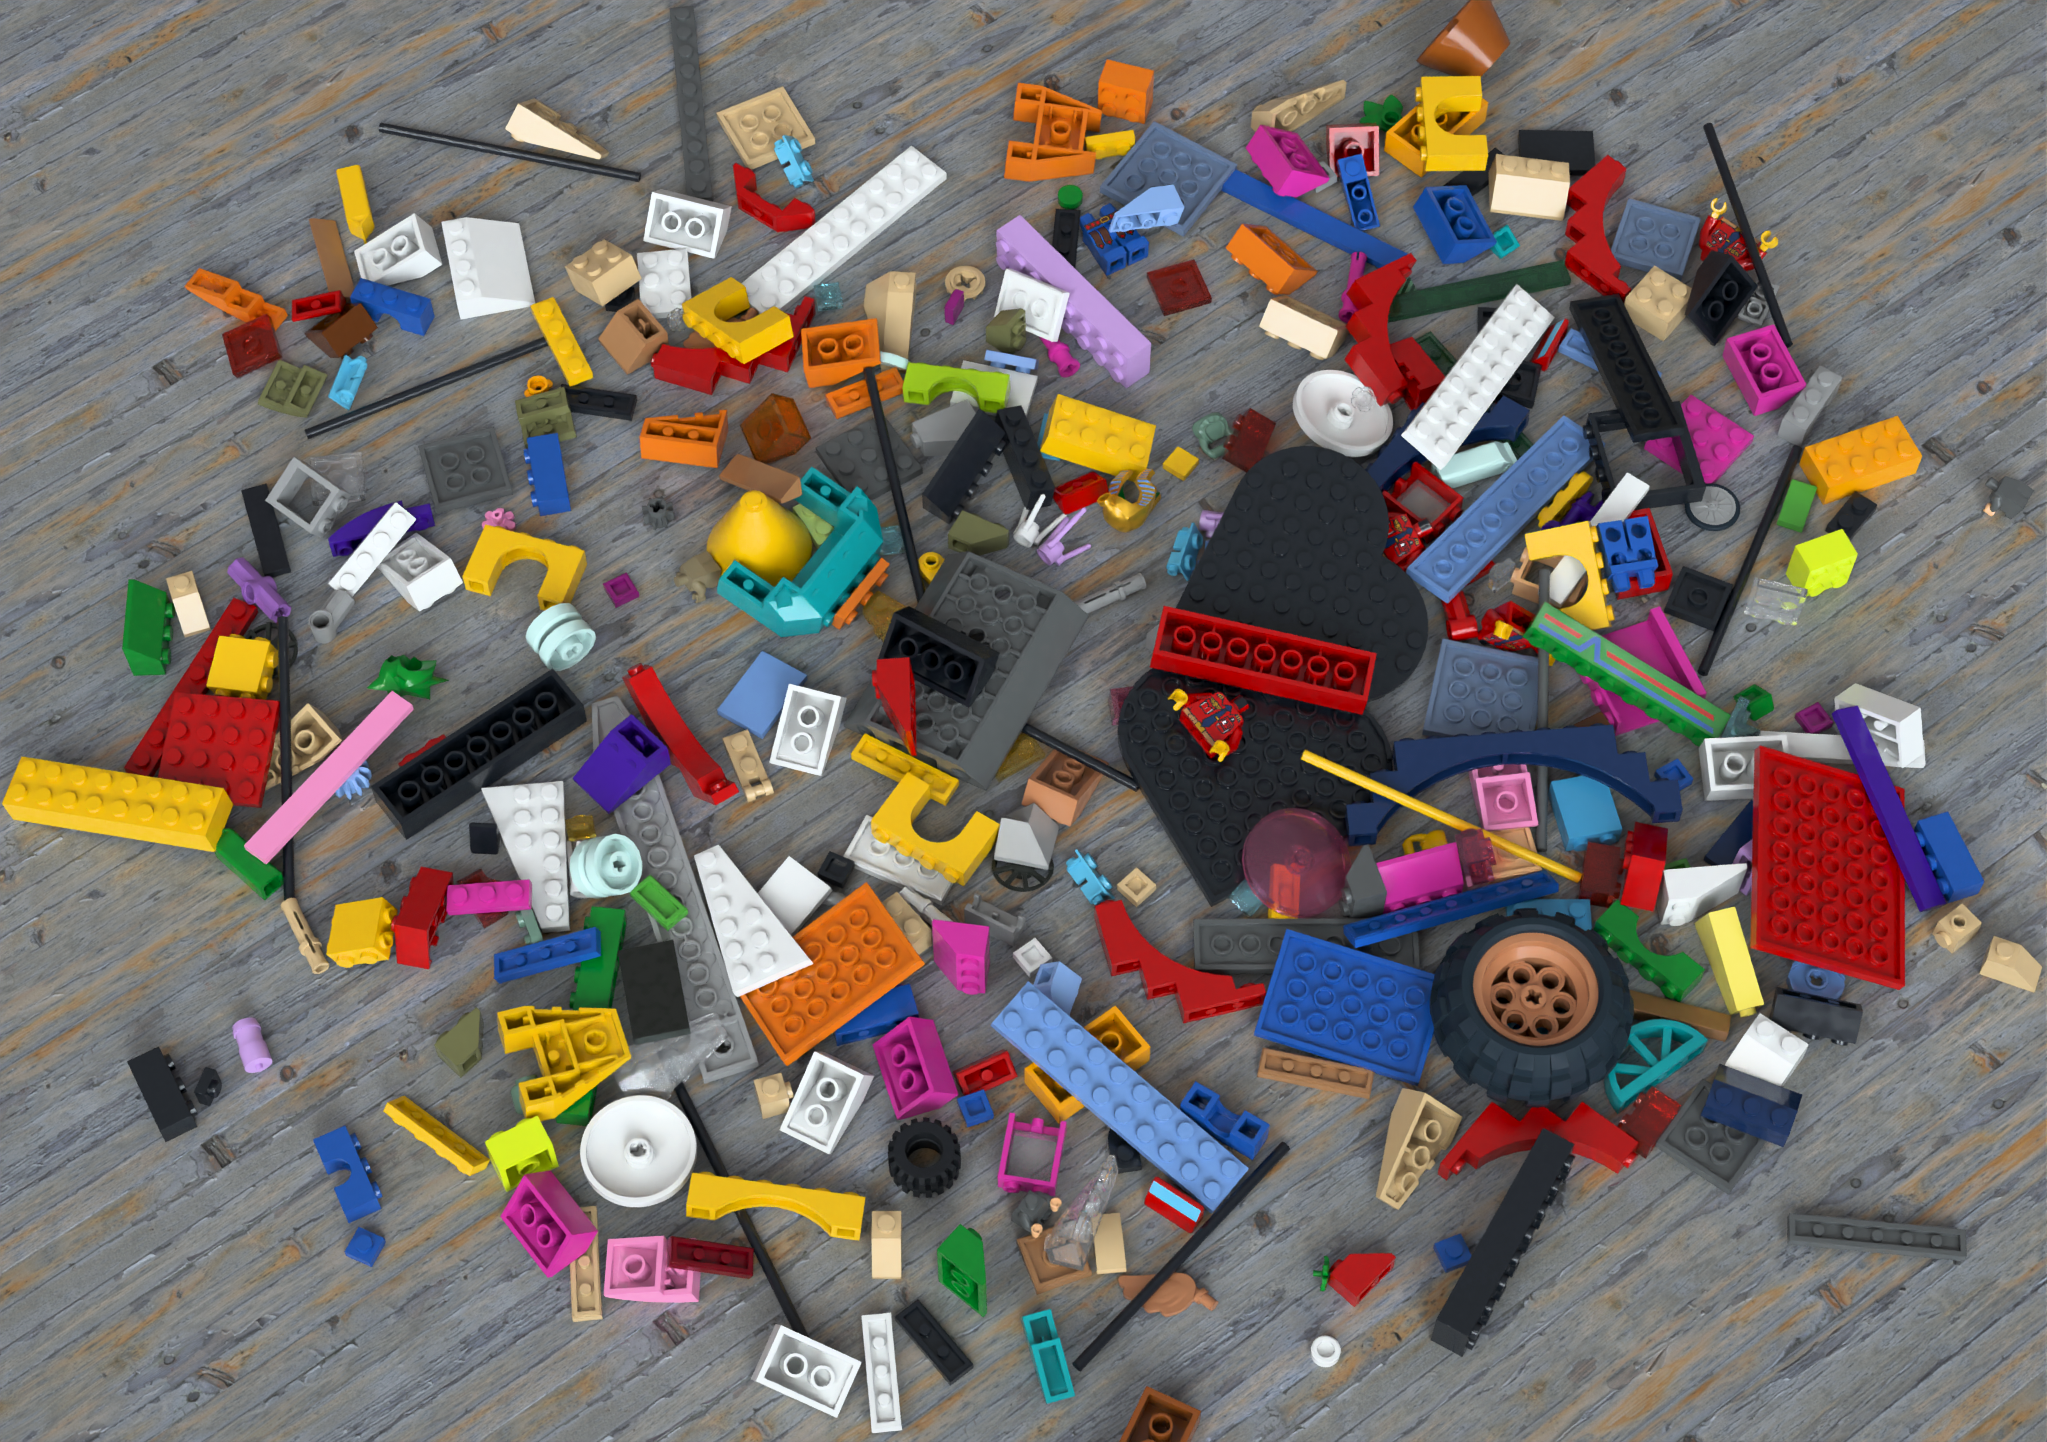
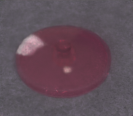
M1299 808L1277 810L1261 819L1248 834L1242 854L1244 874L1256 897L1273 911L1294 918L1315 916L1333 906L1342 896L1341 889L1344 888L1346 875L1351 868L1348 848L1337 829L1322 816Z

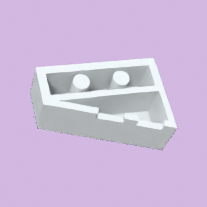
M1856 683L1834 698L1835 711L1858 705L1873 741L1878 745V751L1882 754L1888 752L1897 759L1896 764L1904 768L1924 753L1920 707Z

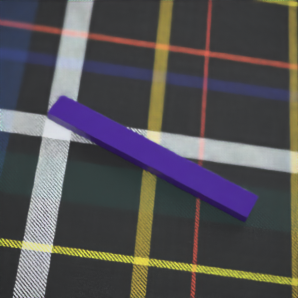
M1858 705L1834 711L1832 713L1833 719L1919 912L1944 906L1947 903Z

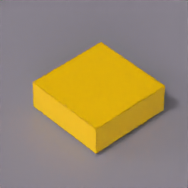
M1178 446L1163 463V469L1184 481L1197 467L1199 459Z

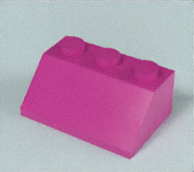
M1260 124L1246 146L1247 151L1251 155V160L1258 165L1263 177L1270 182L1273 191L1279 196L1284 197L1286 195L1296 198L1327 183L1330 179L1298 133Z
M1774 324L1726 339L1722 357L1754 416L1780 408L1806 387L1800 371Z
M1456 842L1376 863L1387 891L1383 914L1462 893L1464 881Z
M933 919V953L936 965L957 990L970 995L985 994L990 967L989 926Z
M908 1017L872 1044L897 1120L940 1109L959 1095L933 1020Z
M551 1170L524 1174L500 1216L547 1278L553 1277L583 1255L598 1232Z

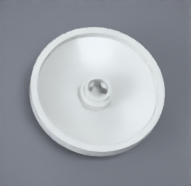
M1339 370L1314 372L1302 380L1293 397L1295 418L1306 435L1321 447L1334 450L1345 456L1361 457L1377 452L1384 446L1392 432L1393 416L1388 403L1380 407L1359 378L1351 373Z
M637 1095L625 1097L608 1104L591 1119L582 1137L580 1157L583 1171L589 1184L603 1198L626 1207H647L669 1199L686 1184L696 1164L697 1143L692 1125L680 1109L661 1098Z

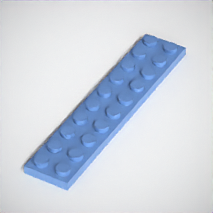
M1563 415L1407 567L1406 574L1448 604L1554 499L1561 489L1563 490L1569 484L1575 473L1579 474L1592 462L1589 456L1590 444L1588 439H1584L1583 428Z
M1029 981L990 1025L1194 1200L1203 1205L1211 1214L1248 1171L1249 1168Z

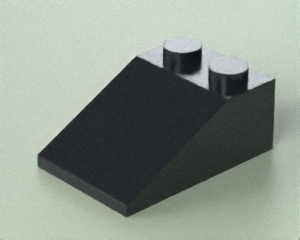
M1711 250L1696 272L1684 315L1712 346H1715L1758 285L1732 255Z

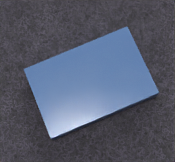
M762 651L717 709V713L721 717L745 730L748 729L750 733L763 739L782 714L789 684L802 687L807 681V675Z

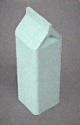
M1494 441L1455 453L1441 470L1432 463L1430 472L1453 489L1502 474L1517 459L1508 442L1500 443Z

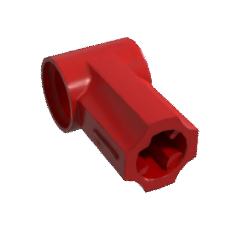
M1460 591L1448 604L1441 600L1446 616L1448 639L1461 641L1477 638V621L1474 614H1470L1464 591Z

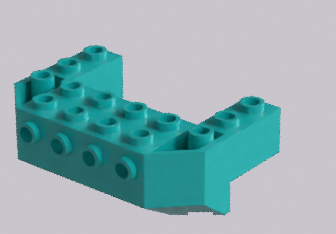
M813 467L800 480L802 495L794 500L834 526L831 534L792 582L783 577L774 587L734 560L719 578L717 587L719 595L780 637L819 633L824 626L828 628L833 623L835 612L838 608L843 606L851 596L850 593L854 588H857L865 579L866 573L870 569L872 570L882 558L880 553L883 537L877 507L858 486L850 493Z

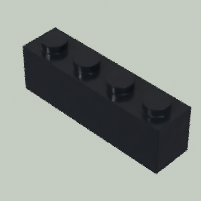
M1022 405L997 410L995 423L1006 432L1005 442H1007L1003 454L1026 510L1034 508L1041 494L1045 495L1041 508L1051 506L1055 486Z

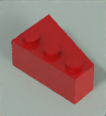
M1409 337L1390 344V348L1400 372L1408 382L1407 387L1403 391V399L1411 411L1412 409L1417 410L1422 402H1427L1445 376L1415 339Z
M1635 822L1633 831L1628 830L1622 867L1626 871L1620 905L1654 912L1666 863L1668 828Z
M420 867L417 876L412 877L409 893L407 896H403L400 913L393 917L391 931L395 932L398 964L430 969L432 963L430 960L431 945L437 946L439 936H435L440 922L444 923L447 916V886L454 885L453 872Z

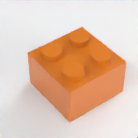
M1107 59L1098 81V109L1102 110V114L1109 117L1113 116L1130 122L1145 124L1153 103L1154 70Z

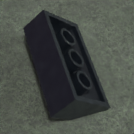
M979 409L922 493L923 509L950 524L953 518L957 520L961 511L965 508L962 504L967 497L972 498L979 487L976 483L981 476L986 477L993 466L991 463L995 455L1000 456L1007 445V442H1005L1006 432L983 410Z
M907 606L893 613L878 659L909 657L916 681L969 708L992 677L1000 653Z

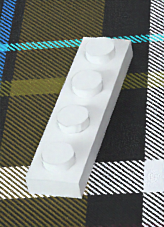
M394 502L327 584L334 590L341 589L353 597L415 522L416 518L398 503Z
M891 1313L862 1315L872 1433L902 1430Z

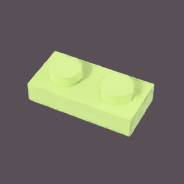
M798 504L794 506L793 513L804 522L812 542L819 549L834 530V526L803 505Z

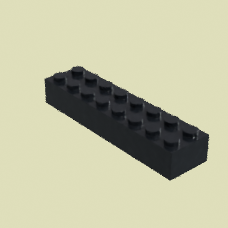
M552 668L372 785L371 789L375 801L407 840L482 791L481 788L488 787L587 722L584 705Z
M1545 1128L1542 1129L1438 1315L1431 1341L1463 1357L1467 1348L1471 1351L1473 1350L1483 1325L1486 1326L1493 1313L1492 1309L1496 1301L1499 1302L1505 1292L1509 1277L1512 1278L1515 1274L1522 1254L1527 1252L1533 1240L1532 1237L1535 1230H1539L1545 1219L1548 1207L1553 1205L1559 1193L1558 1189L1561 1183H1565L1572 1169L1571 1166L1576 1157L1572 1155L1575 1144Z

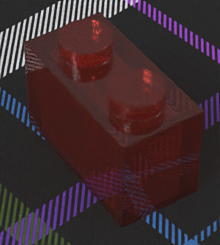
M1251 408L1243 415L1238 414L1232 424L1234 432L1227 437L1223 448L1226 450L1222 459L1247 473L1249 469L1261 460L1276 423Z
M1593 842L1587 843L1578 899H1590V905L1609 908L1614 899H1619L1621 883L1617 882V874L1622 875L1624 858H1620L1621 847Z
M1653 1086L1647 1094L1643 1092L1639 1094L1633 1104V1107H1635L1631 1115L1626 1113L1617 1126L1639 1142L1635 1152L1645 1159L1652 1152L1657 1140L1681 1107L1679 1103Z

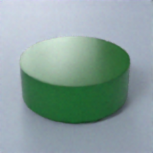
M1065 185L1059 189L1058 203L1062 208L1074 210L1082 204L1083 193L1079 187Z

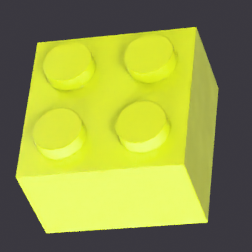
M1840 529L1796 545L1786 575L1800 599L1807 596L1814 597L1826 589L1832 587L1839 588L1848 582L1858 553L1844 530Z
M538 1116L525 1118L519 1121L515 1127L507 1131L496 1132L489 1140L485 1141L491 1163L506 1192L517 1188L524 1174L550 1171L559 1167L553 1144Z

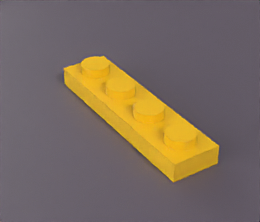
M551 297L530 305L531 312L569 387L592 379V370L555 298Z
M866 733L851 753L852 760L898 783L907 772L930 784V799L944 806L947 805L959 786L958 779Z
M401 1096L387 1102L383 1112L389 1115L396 1124L405 1127L413 1133L416 1139L425 1142L433 1148L439 1156L446 1158L457 1166L460 1172L472 1176L487 1168L490 1161L489 1158L406 1096Z

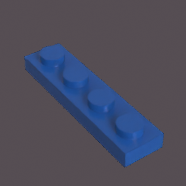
M596 927L494 954V979L500 984L600 957L601 932Z

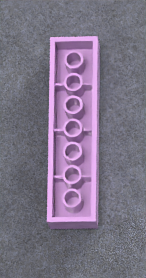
M1021 215L996 230V261L999 267L1003 270L1014 269L1069 292L1061 327L1067 334H1071L1077 340L1082 349H1087L1093 355L1098 365L1104 366L1110 372L1114 381L1120 382L1125 388H1128L1150 373L1151 342Z

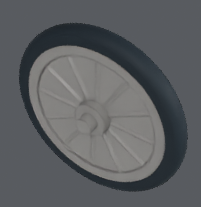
M1705 484L1706 489L1702 501L1685 504V512L1690 521L1699 528L1708 531L1725 530L1731 527L1740 515V503L1735 494L1719 484Z

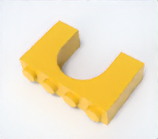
M1481 76L1421 77L1420 87H1415V102H1420V106H1417V122H1421L1422 125L1418 128V139L1423 141V146H1420V161H1425V171L1486 170L1488 158L1486 135H1454L1444 131L1436 122L1439 116L1448 112L1480 111L1482 101Z
M732 277L682 303L684 312L682 317L686 326L694 329L703 338H707L717 348L723 349L730 357L737 359L743 364L794 337L789 315L775 306L746 321L725 322L750 308L746 287Z
M1585 521L1525 534L1530 561L1534 562L1557 556H1572L1578 559L1587 571L1588 588L1583 598L1573 606L1558 610L1592 631L1612 627L1611 621L1615 620L1612 604L1607 605L1606 595L1610 594L1607 578L1602 579L1600 568H1604L1602 553H1597L1595 542L1599 541L1597 527L1592 526L1591 522Z
M485 524L463 573L466 590L491 596L499 576L506 566L517 560L532 559L542 563L548 569L537 595L540 610L545 611L560 603L571 604L587 566L585 550H581L574 545L558 544L551 539L543 540L532 537L524 532L516 533L501 526L493 527Z
M907 772L872 818L871 834L879 842H887L894 846L902 855L917 859L926 869L938 871L949 882H957L965 886L997 842L1000 824L976 811L961 833L952 840L936 843L921 838L914 831L912 824L931 798L930 784Z

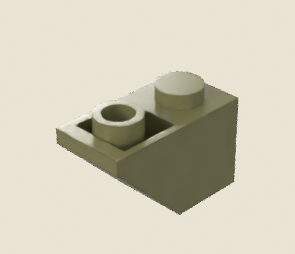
M1019 308L1000 311L986 326V342L1003 353L1013 354L1016 350H1021L1026 343L1025 310Z
M963 510L948 533V548L959 553L969 551L981 556L1006 549L1009 546V530L1003 525L989 522L978 514L968 513Z
M477 1007L471 1012L462 1015L457 1025L450 1031L442 1033L434 1044L438 1057L460 1078L482 1059L484 1021Z

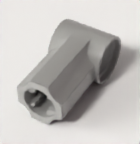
M341 589L334 590L321 609L314 611L310 615L309 625L313 637L318 643L325 644L335 639L337 627L354 606L355 601L347 592Z

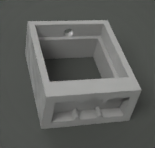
M293 457L265 501L311 534L323 538L332 529L333 522L338 514L346 508L351 494L307 462ZM308 475L331 491L311 523L288 507Z

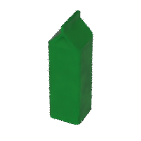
M223 829V833L216 846V857L263 900H266L283 885L282 873L270 862L265 864L249 853L244 847L247 841L233 829Z

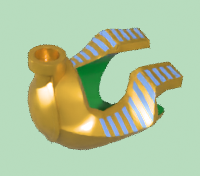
M1144 469L1135 480V485L1139 490L1137 502L1130 503L1125 500L1123 492L1124 483L1133 474L1132 470H1122L1111 481L1109 493H1105L1098 498V504L1100 507H1103L1104 520L1111 527L1126 533L1144 524L1146 518L1161 499L1160 492H1157L1156 487L1150 482L1151 477L1155 474L1153 469Z

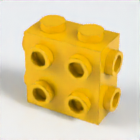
M230 634L229 637L219 636L206 686L214 693V696L266 700L268 693L271 692L273 687L272 675L274 668L278 666V650L271 644L270 640L262 637H255L254 640H250L237 634Z
M383 897L335 905L326 955L333 959L337 965L345 968H350L357 964H375L377 961L389 960L394 934L391 931L393 917L397 915L398 909Z

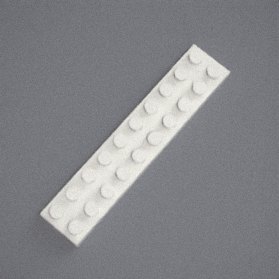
M910 146L741 283L746 287L750 308L756 309L758 315L774 306L785 312L947 179V173L913 146Z
M1516 284L1401 436L1440 470L1444 468L1555 317Z

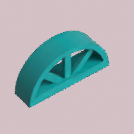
M1653 1019L1633 1025L1626 1047L1631 1045L1650 1067L1617 1063L1613 1070L1604 1078L1605 1092L1617 1114L1622 1112L1703 1053L1708 1039L1694 1028L1673 1020ZM1655 1037L1662 1038L1660 1061L1640 1040ZM1671 1039L1683 1044L1670 1053ZM1615 1073L1639 1077L1620 1089Z

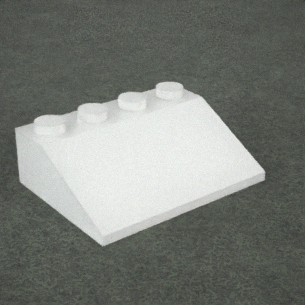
M469 217L442 222L460 319L526 308L535 304L519 223Z

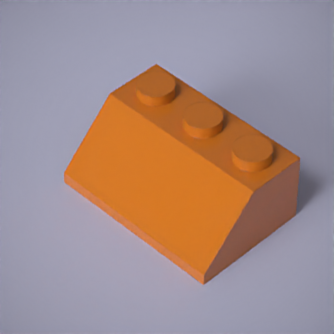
M1241 224L1226 246V249L1232 253L1231 258L1237 263L1248 267L1249 274L1267 284L1266 289L1275 295H1290L1318 272L1266 226Z

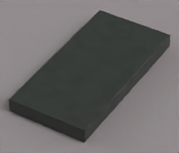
M668 940L619 950L618 956L634 1045L691 1034L674 941Z

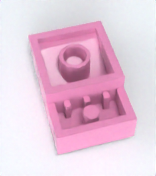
M1497 765L1468 771L1482 829L1491 832L1539 825L1530 772H1527L1526 765Z
M665 1236L608 1239L604 1296L643 1302H699L701 1272L667 1267L668 1240Z

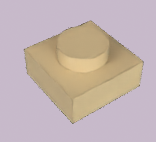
M1136 867L1117 884V890L1133 905L1138 907L1156 890V884Z

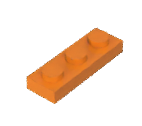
M896 367L875 375L881 402L903 394L902 387L904 381ZM865 379L826 394V401L836 419L871 406Z
M883 558L878 561L835 614L832 623L834 627L840 630L845 623L850 625L858 615L856 609L861 604L865 607L874 595L871 592L876 585L880 588L887 580L889 575L886 571L890 563Z

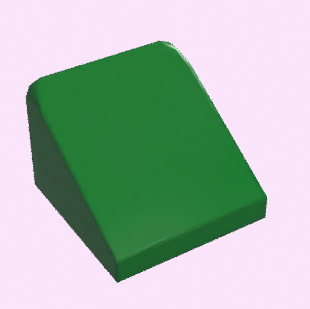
M1755 684L1733 696L1735 702L1752 721H1756L1774 710L1771 693Z

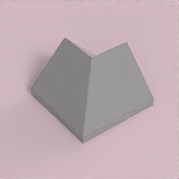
M1035 803L1001 817L994 860L1048 870L1059 832V825Z

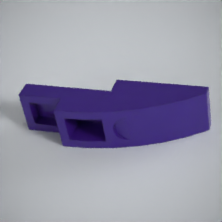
M402 500L396 502L404 508ZM394 503L375 508L356 517L331 535L328 541L333 557L347 556L353 553ZM430 503L405 509L416 518L415 522L406 532L421 531L435 526Z

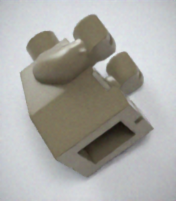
M706 551L693 556L683 563L679 568L680 572H677L676 577H674V583L677 587L685 585L689 591H696V593L692 594V599H696L695 603L706 600V588L710 587L712 589L717 587L721 568L709 552Z

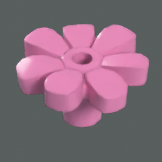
M497 508L493 512H486L485 518L487 521L482 522L483 529L485 524L493 527L501 526L509 531L516 529V523L513 522L514 514L511 511L505 513L503 508Z

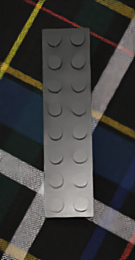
M1368 918L1193 919L1194 970L1210 974H1273L1286 929L1420 970L1418 931L1355 948L1344 935L1343 926Z

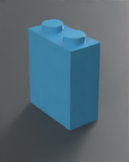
M1585 776L1551 781L1548 797L1565 851L1575 850L1579 852L1592 846L1601 845L1606 847L1619 842L1622 826L1608 786Z

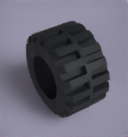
M923 1117V1122H918L917 1118L911 1120V1125L909 1126L906 1123L902 1124L900 1132L895 1130L892 1135L893 1141H889L888 1162L890 1175L894 1177V1183L897 1187L902 1185L903 1192L908 1194L910 1191H913V1197L920 1198V1194H926V1198H931L933 1192L940 1195L944 1193L943 1187L950 1189L953 1186V1179L957 1180L959 1169H961L960 1144H958L956 1134H951V1128L947 1124L942 1127L940 1120L935 1119L934 1123H932L929 1118ZM921 1148L935 1150L941 1156L940 1160L930 1167L915 1166L908 1160V1157L914 1151Z

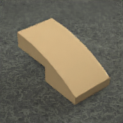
M1120 1213L1091 1215L1097 1274L1126 1272Z

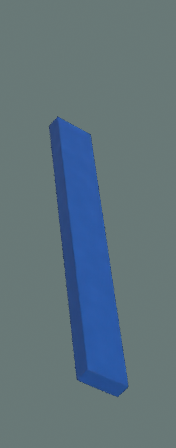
M1236 169L1222 186L1221 191L1351 255L1357 252V258H1359V252L1365 253L1367 255L1366 262L1377 268H1381L1407 255V253L1291 196H1279L1273 191V187Z
M1542 870L1343 926V931L1351 944L1358 948L1559 892V884L1547 870Z

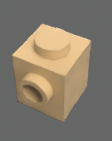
M1962 903L1938 921L1932 934L1935 936L1937 943L1952 954L1976 936L1982 922Z
M782 1073L754 1080L756 1097L763 1119L788 1112L790 1107L789 1099L794 1097L790 1082H784Z

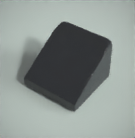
M471 822L469 824L471 853L498 854L501 837L497 824Z

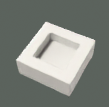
M1036 938L1013 952V958L1029 977L1038 973L1040 964L1052 963L1051 955Z

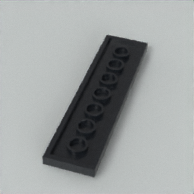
M1613 294L1570 301L1569 310L1632 442L1637 443L1684 435L1685 426L1620 295Z

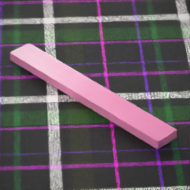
M391 691L244 845L245 849L267 864L414 710L413 705Z

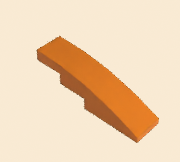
M201 268L196 271L185 285L188 291L211 305L273 334L288 316L284 308L265 302L262 295L242 289L238 281Z

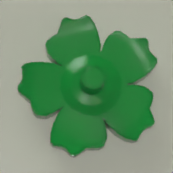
M1324 1256L1322 1271L1313 1270V1276L1321 1277L1320 1291H1325L1327 1288L1330 1265L1328 1256Z

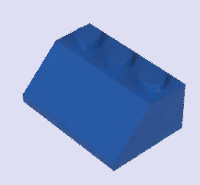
M1467 185L1425 187L1413 206L1443 264L1464 263L1497 243Z

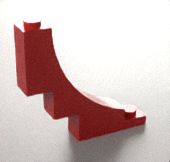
M1607 155L1569 188L1566 204L1575 210L1576 213L1568 219L1565 235L1576 244L1567 251L1564 267L1601 295L1619 294L1623 303H1625V299L1632 289L1626 282L1618 279L1621 266L1607 243L1603 227V212L1613 194L1623 185L1627 168L1619 161Z
M1412 253L1356 279L1346 293L1358 311L1354 312L1345 327L1358 344L1351 348L1344 360L1380 407L1389 402L1391 404L1398 402L1404 396L1403 391L1408 385L1391 352L1387 327L1393 298L1398 294L1406 278L1411 275V269L1417 261Z
M805 296L801 305L796 306L794 315L786 313L790 317L793 338L746 364L730 357L727 352L717 347L694 349L662 344L659 352L654 353L651 361L655 379L712 395L721 376L750 384L759 364L788 373L802 344L801 329L809 328L816 314L815 300Z
M642 663L630 667L627 670L628 674L623 676L622 679L648 730L668 747L671 764L680 769L693 796L713 805H718L739 793L735 782L727 780L722 768L710 757L689 730L664 690L653 667L646 664L642 665Z
M1106 900L1099 905H1095L1094 919L1111 977L1139 971L1147 1000L1174 994L1183 1024L1263 1005L1266 996L1263 983L1256 985L1254 983H1247L1236 989L1232 976L1205 973L1181 965L1160 953L1146 941L1130 920L1122 900Z
M1491 1102L1441 1161L1438 1175L1447 1181L1453 1173L1457 1176L1466 1163L1478 1169L1502 1156L1531 1150L1543 1128L1575 1144L1572 1151L1573 1154L1592 1159L1617 1174L1624 1166L1629 1169L1638 1157L1635 1151L1639 1142L1584 1102L1578 1105L1566 1121L1559 1118L1546 1107H1532L1523 1119L1518 1121L1497 1104Z

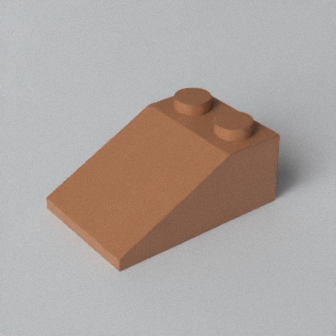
M1054 749L1028 778L1021 805L1026 807L1035 803L1050 818L1060 824L1071 827L1081 815L1103 775ZM1090 755L1091 757H1093V758H1095V759H1097V760H1099V761H1101V762H1103V763L1109 765L1108 762H1106V761H1104V760H1102V759H1099V758H1097V757H1095V756H1093V755Z

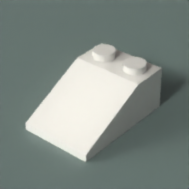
M415 213L354 251L361 278L386 286L423 277L442 265L432 227Z
M418 533L413 534L393 547L377 567L403 598L418 611L429 608L436 600L452 593L456 587L463 583L451 558Z
M789 684L769 763L822 776L841 723L847 698Z
M1747 863L1664 870L1656 900L1660 924H1669L1671 926L1683 925L1738 894L1747 871Z
M1760 1013L1740 1040L1725 1066L1783 1087L1803 1059L1809 1044Z
M814 1051L780 1131L827 1154H831L861 1106L874 1075L826 1052Z
M775 1324L751 1380L837 1418L861 1362L782 1325Z

